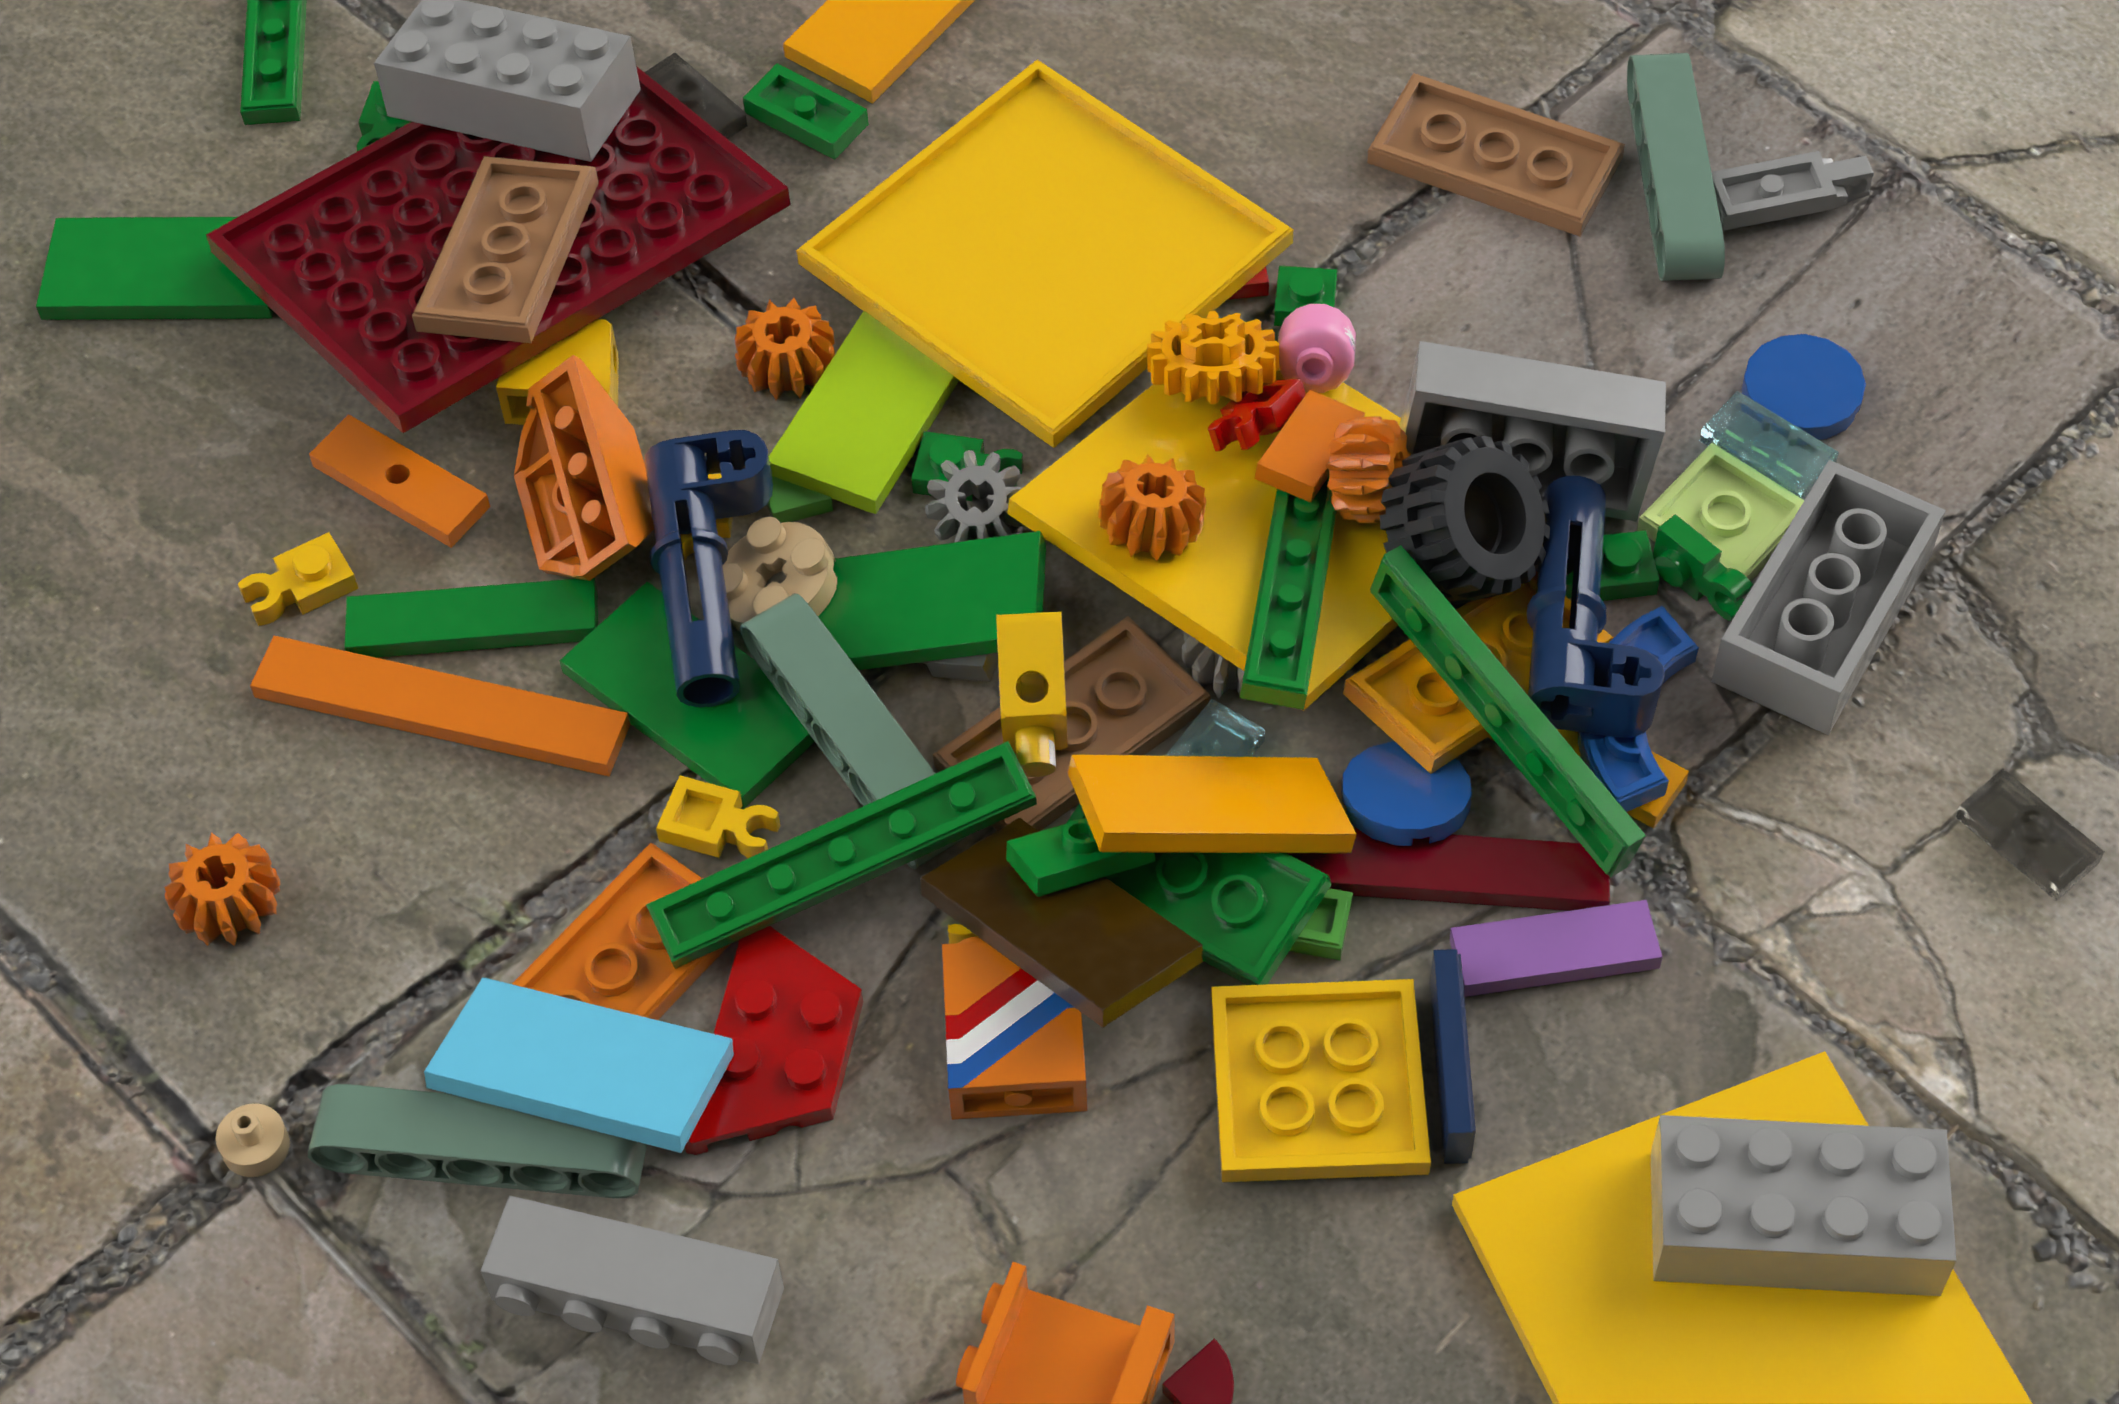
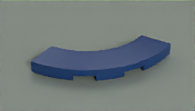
M1663 606L1642 615L1627 625L1609 642L1610 644L1644 649L1656 656L1663 665L1665 674L1663 683L1681 669L1695 663L1699 650L1695 642ZM1577 732L1581 759L1626 812L1666 794L1669 780L1653 757L1646 732L1635 737L1626 738Z

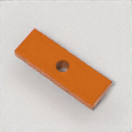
M349 414L309 453L314 468L450 548L491 507L486 493Z

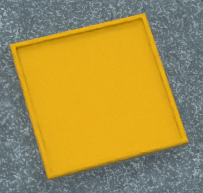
M1037 59L798 248L796 252L800 266L861 310L867 312L1052 448H1055L1147 369V344L1151 343V333L1153 331L1165 332L1166 321L1170 320L1181 324L1185 320V314L1189 313L1206 318L1210 311L1216 310L1293 244L1294 229Z
M1280 370L1276 371V380H1285ZM1342 383L1336 389L1319 393L1364 412V417L1380 416L1382 419L1396 420L1398 425L1400 424V417L1345 383ZM1164 384L1152 385L1010 497L1007 514L1032 531H1041L1044 539L1244 671L1277 488L1254 478L1257 463L1280 431L1260 436L1259 442L1247 450H1241L1239 441L1236 440L1228 444L1222 451H1215L1208 427L1212 422L1222 417L1220 410L1231 400L1221 396L1217 404H1210L1208 398L1203 396L1190 403L1185 402V395L1182 392L1168 396L1164 394ZM1147 454L1155 463L1164 464L1174 458L1177 471L1194 470L1195 481L1197 485L1205 488L1204 496L1206 497L1203 527L1197 537V541L1188 543L1181 556L1164 550L1158 561L1149 552L1140 551L1131 557L1127 544L1110 545L1107 530L1100 527V519L1098 517L1102 485L1106 481L1108 473L1117 472L1124 459L1140 465ZM1339 511L1336 513L1304 710L1398 626L1370 592L1383 555L1386 554L1383 543L1388 542L1386 530H1381L1380 520L1377 523H1357L1356 520H1343Z
M1825 1051L1661 1114L1669 1116L1869 1126ZM1660 1115L1453 1194L1452 1206L1553 1404H2033L1954 1269L1941 1296L1653 1281L1651 1149Z

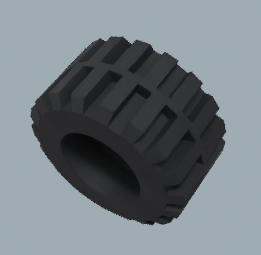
M1487 436L1469 437L1410 455L1402 461L1403 467L1393 470L1388 478L1392 488L1383 491L1381 503L1386 507V514L1380 516L1381 530H1386L1388 542L1383 543L1386 553L1401 545L1451 605L1513 592L1520 589L1521 584L1530 582L1536 575L1534 566L1542 564L1546 555L1542 544L1543 541L1549 540L1550 527L1545 524V514H1548L1549 510L1547 500L1542 501L1539 489L1542 485L1537 475H1530L1528 472L1529 463L1521 454L1512 455V446L1502 440L1493 443L1492 438Z

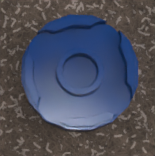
M1797 334L1780 336L1762 344L1748 360L1741 391L1746 409L1759 425L1771 432L1773 427L1780 431L1788 432L1787 438L1813 441L1828 439L1845 431L1851 425L1855 415L1861 408L1866 383L1861 366L1848 350L1826 338Z
M1395 741L1367 748L1351 759L1342 775V802L1346 806V815L1351 824L1370 838L1389 844L1412 846L1413 839L1430 837L1429 843L1444 840L1462 827L1470 812L1472 797L1471 780L1460 761L1453 759L1430 774Z

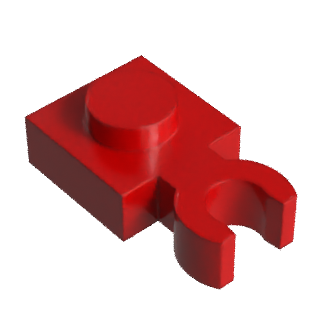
M1301 379L1276 380L1274 383H1263V392L1259 395L1243 391L1242 401H1229L1220 410L1222 417L1212 422L1208 427L1215 451H1222L1228 444L1236 440L1239 441L1241 450H1247L1259 442L1260 436L1280 431L1306 395Z

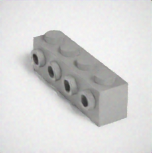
M510 1195L480 1271L491 1299L500 1308L520 1316H533L536 1311L560 1316L568 1325L586 1332L595 1333L600 1332L603 1327L629 1333L630 1337L638 1343L657 1349L668 1348L670 1343L696 1349L705 1359L722 1365H735L738 1360L759 1365L784 1291L777 1258Z

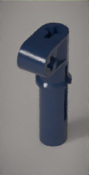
M729 430L669 439L652 446L645 454L646 476L656 544L651 548L650 563L655 572L660 574L676 695L680 702L688 706L701 708L721 705L732 700L739 693L740 689L723 573V565L728 557V546L724 539L718 535L716 519L743 516L757 512L767 505L772 497L773 481L767 446L764 440L757 434L747 430ZM721 473L722 478L708 479V474ZM692 533L704 620L693 621L681 534Z
M1583 476L1558 478L1550 483L1544 492V500H1547L1549 513L1545 514V524L1550 527L1549 540L1543 541L1542 544L1546 555L1543 563L1538 565L1536 594L1532 596L1527 605V623L1533 630L1528 696L1556 729L1619 738L1635 737L1645 733L1652 725L1665 677L1663 665L1656 656L1644 649L1597 642V636L1602 632L1607 622L1606 605L1600 598L1606 493L1600 484L1590 478ZM1567 563H1574L1569 628H1562Z

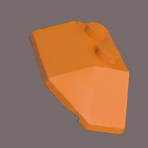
M572 355L528 390L526 406L531 409L521 431L514 479L539 570L547 574L590 581L635 549L654 530L646 468L635 429L584 362L575 355Z

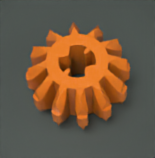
M795 298L786 307H777L769 299L766 312L748 310L746 325L736 327L735 345L737 353H735L738 370L741 371L742 377H748V382L754 392L769 388L775 400L784 391L793 390L801 399L804 386H815L835 355L833 347L835 344L834 333L829 325V321L822 320L816 305L801 310Z
M1380 416L1361 417V419L1339 423L1336 428L1334 439L1329 444L1331 455L1330 462L1326 465L1329 469L1327 487L1332 490L1331 503L1334 509L1339 511L1343 520H1356L1357 523H1377L1380 520V516L1386 514V507L1381 503L1383 491L1392 488L1388 478L1394 469L1403 467L1402 461L1411 455L1406 448L1407 436L1396 420L1382 419Z
M1147 454L1140 465L1124 459L1120 469L1117 472L1108 473L1107 479L1102 485L1098 510L1100 527L1107 530L1110 545L1127 544L1131 557L1140 551L1149 552L1158 561L1164 550L1181 556L1185 546L1188 543L1196 542L1198 535L1202 531L1206 507L1205 488L1197 485L1194 470L1177 471L1174 458L1164 464L1155 463Z
M211 832L207 847L199 850L186 844L185 856L187 861L169 863L168 875L171 883L164 887L168 906L175 912L173 916L178 927L184 930L186 934L196 932L198 939L207 946L220 934H223L225 940L235 946L238 931L247 928L260 934L261 922L258 916L277 914V901L274 895L280 892L279 886L281 885L277 871L271 867L272 862L267 851L261 848L260 844L249 846L247 839L243 838L239 833L235 834L226 844H222L221 839Z

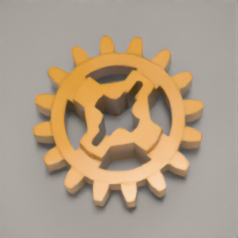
M1210 311L1207 318L1189 313L1185 314V320L1181 324L1168 320L1165 322V332L1153 331L1151 333V343L1147 344V370L1151 372V382L1153 385L1164 384V394L1168 396L1182 392L1185 395V402L1191 403L1203 396L1208 398L1210 404H1217L1221 396L1239 402L1242 401L1243 391L1259 395L1263 392V383H1274L1276 381V371L1279 370V342H1275V332L1273 329L1261 330V321L1258 319L1245 323L1241 319L1240 313L1229 314L1223 318H1219L1216 311Z

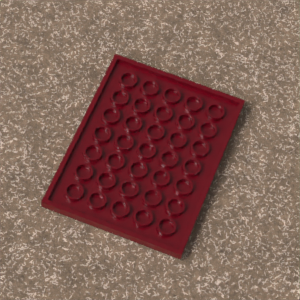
M637 67L641 90L591 162L410 122L206 234L211 252L404 434L790 206L791 202L789 189L785 184ZM484 157L581 165L596 168L598 185L532 343L417 332L415 329L412 315Z

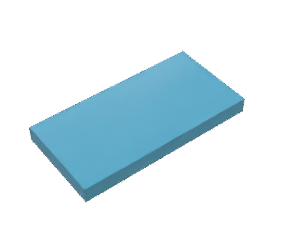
M482 977L426 1067L424 1075L426 1087L432 1090L682 1153L734 1056L733 1039Z

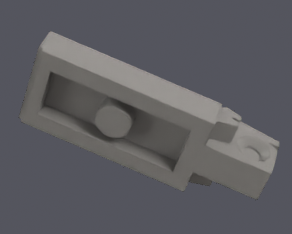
M1819 151L1712 172L1722 231L1839 208L1846 205L1849 201L1869 196L1872 177L1874 176L1867 156L1833 162L1831 158H1822Z

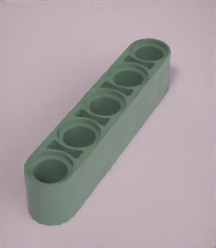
M1688 53L1630 55L1627 65V93L1659 279L1661 281L1720 279L1723 276L1725 265L1724 237L1690 56Z
M794 593L741 624V635L750 654L862 806L936 774L803 597ZM968 836L907 863V865L912 869H917Z
M335 1084L327 1086L323 1090L308 1148V1158L322 1168L340 1173L605 1198H627L638 1193L647 1144L448 1093Z

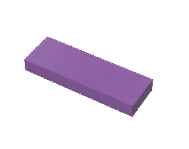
M1647 900L1451 928L1449 939L1451 948L1457 949L1458 954H1461L1464 997L1660 969L1662 953Z

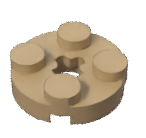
M764 517L755 521L749 527L747 535L733 545L728 551L727 561L723 565V573L731 624L738 631H740L741 624L794 593L803 597L817 616L825 610L836 591L838 577L833 571L834 561L836 562L833 552L820 533L802 523H780L777 518ZM784 572L786 578L783 582L772 581L765 587L766 582L773 575Z

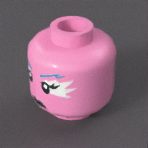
M1308 304L1296 308L1285 318L1278 336L1279 370L1285 380L1301 379L1305 392L1312 390L1317 393L1336 389L1347 380L1354 366L1356 332L1350 319L1339 309L1327 304Z

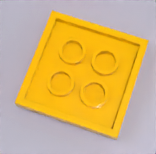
M1414 979L1211 987L1222 1182L1429 1175L1431 1158Z

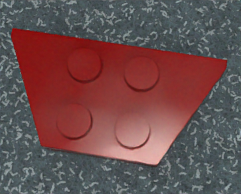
M771 926L739 940L713 1033L733 1039L734 1056L685 1145L687 1154L698 1155L708 1152L707 1144L748 1134L749 1141L776 1135L777 1132L788 1126L803 1128L834 1119L864 1002L862 989Z

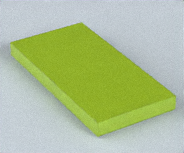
M863 311L770 453L769 460L772 476L877 514L920 445L924 431L928 432L959 380L867 312Z

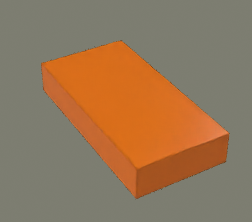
M1309 390L1257 463L1254 479L1311 503L1329 477V469L1326 465L1330 462L1329 444L1334 439L1336 428L1339 423L1361 419V417L1365 416V413Z

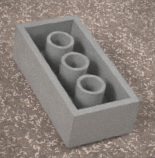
M421 0L374 62L387 116L589 162L593 160L641 90L631 36L464 0Z
M1420 341L1399 426L1407 436L1406 448L1411 455L1469 437L1487 436L1492 438L1493 443L1502 440L1512 446L1513 456L1521 454L1527 460L1530 475H1537L1542 485L1539 489L1542 501L1544 500V492L1547 486L1554 480L1565 476H1583L1600 484L1605 491V517L1637 522L1665 434L1666 382Z
M1829 460L1722 636L1711 682L1829 735L1929 561L1946 510Z
M1660 1115L1651 1149L1653 1281L1941 1296L1956 1263L1947 1130Z

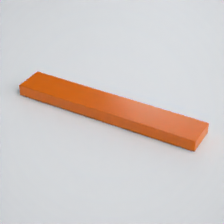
M275 635L250 684L254 697L258 699L608 777L611 775L630 727L627 712Z

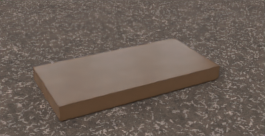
M1413 73L1369 147L1367 163L1581 237L1623 159L1625 144Z
M484 157L412 315L416 331L532 343L598 185L596 168L581 165Z
M1127 616L1064 661L1068 747L1062 750H1055V772L1042 777H1027L1036 795L1037 804L992 824V826L998 831L1014 820L1021 818L1038 831L1043 830L1080 803L1068 776L1071 755H1145L1209 709L1211 695ZM1000 707L933 754L934 767L940 772L1002 744Z

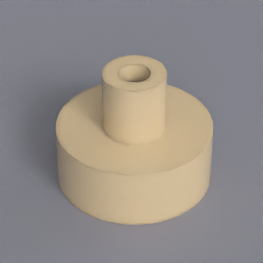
M246 1104L232 1110L223 1118L217 1129L216 1145L225 1164L231 1171L244 1177H258L272 1172L281 1165L289 1151L290 1137L282 1118L274 1109L263 1104Z

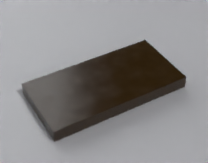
M1021 818L1014 820L920 878L921 895L1102 1028L1202 963L1201 943L1106 877L1037 897L1006 860L1007 841L1039 832Z

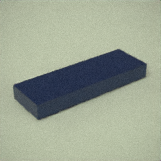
M1457 949L1434 950L1430 975V995L1444 1164L1468 1163V1160L1472 1158L1476 1126L1461 954H1458Z

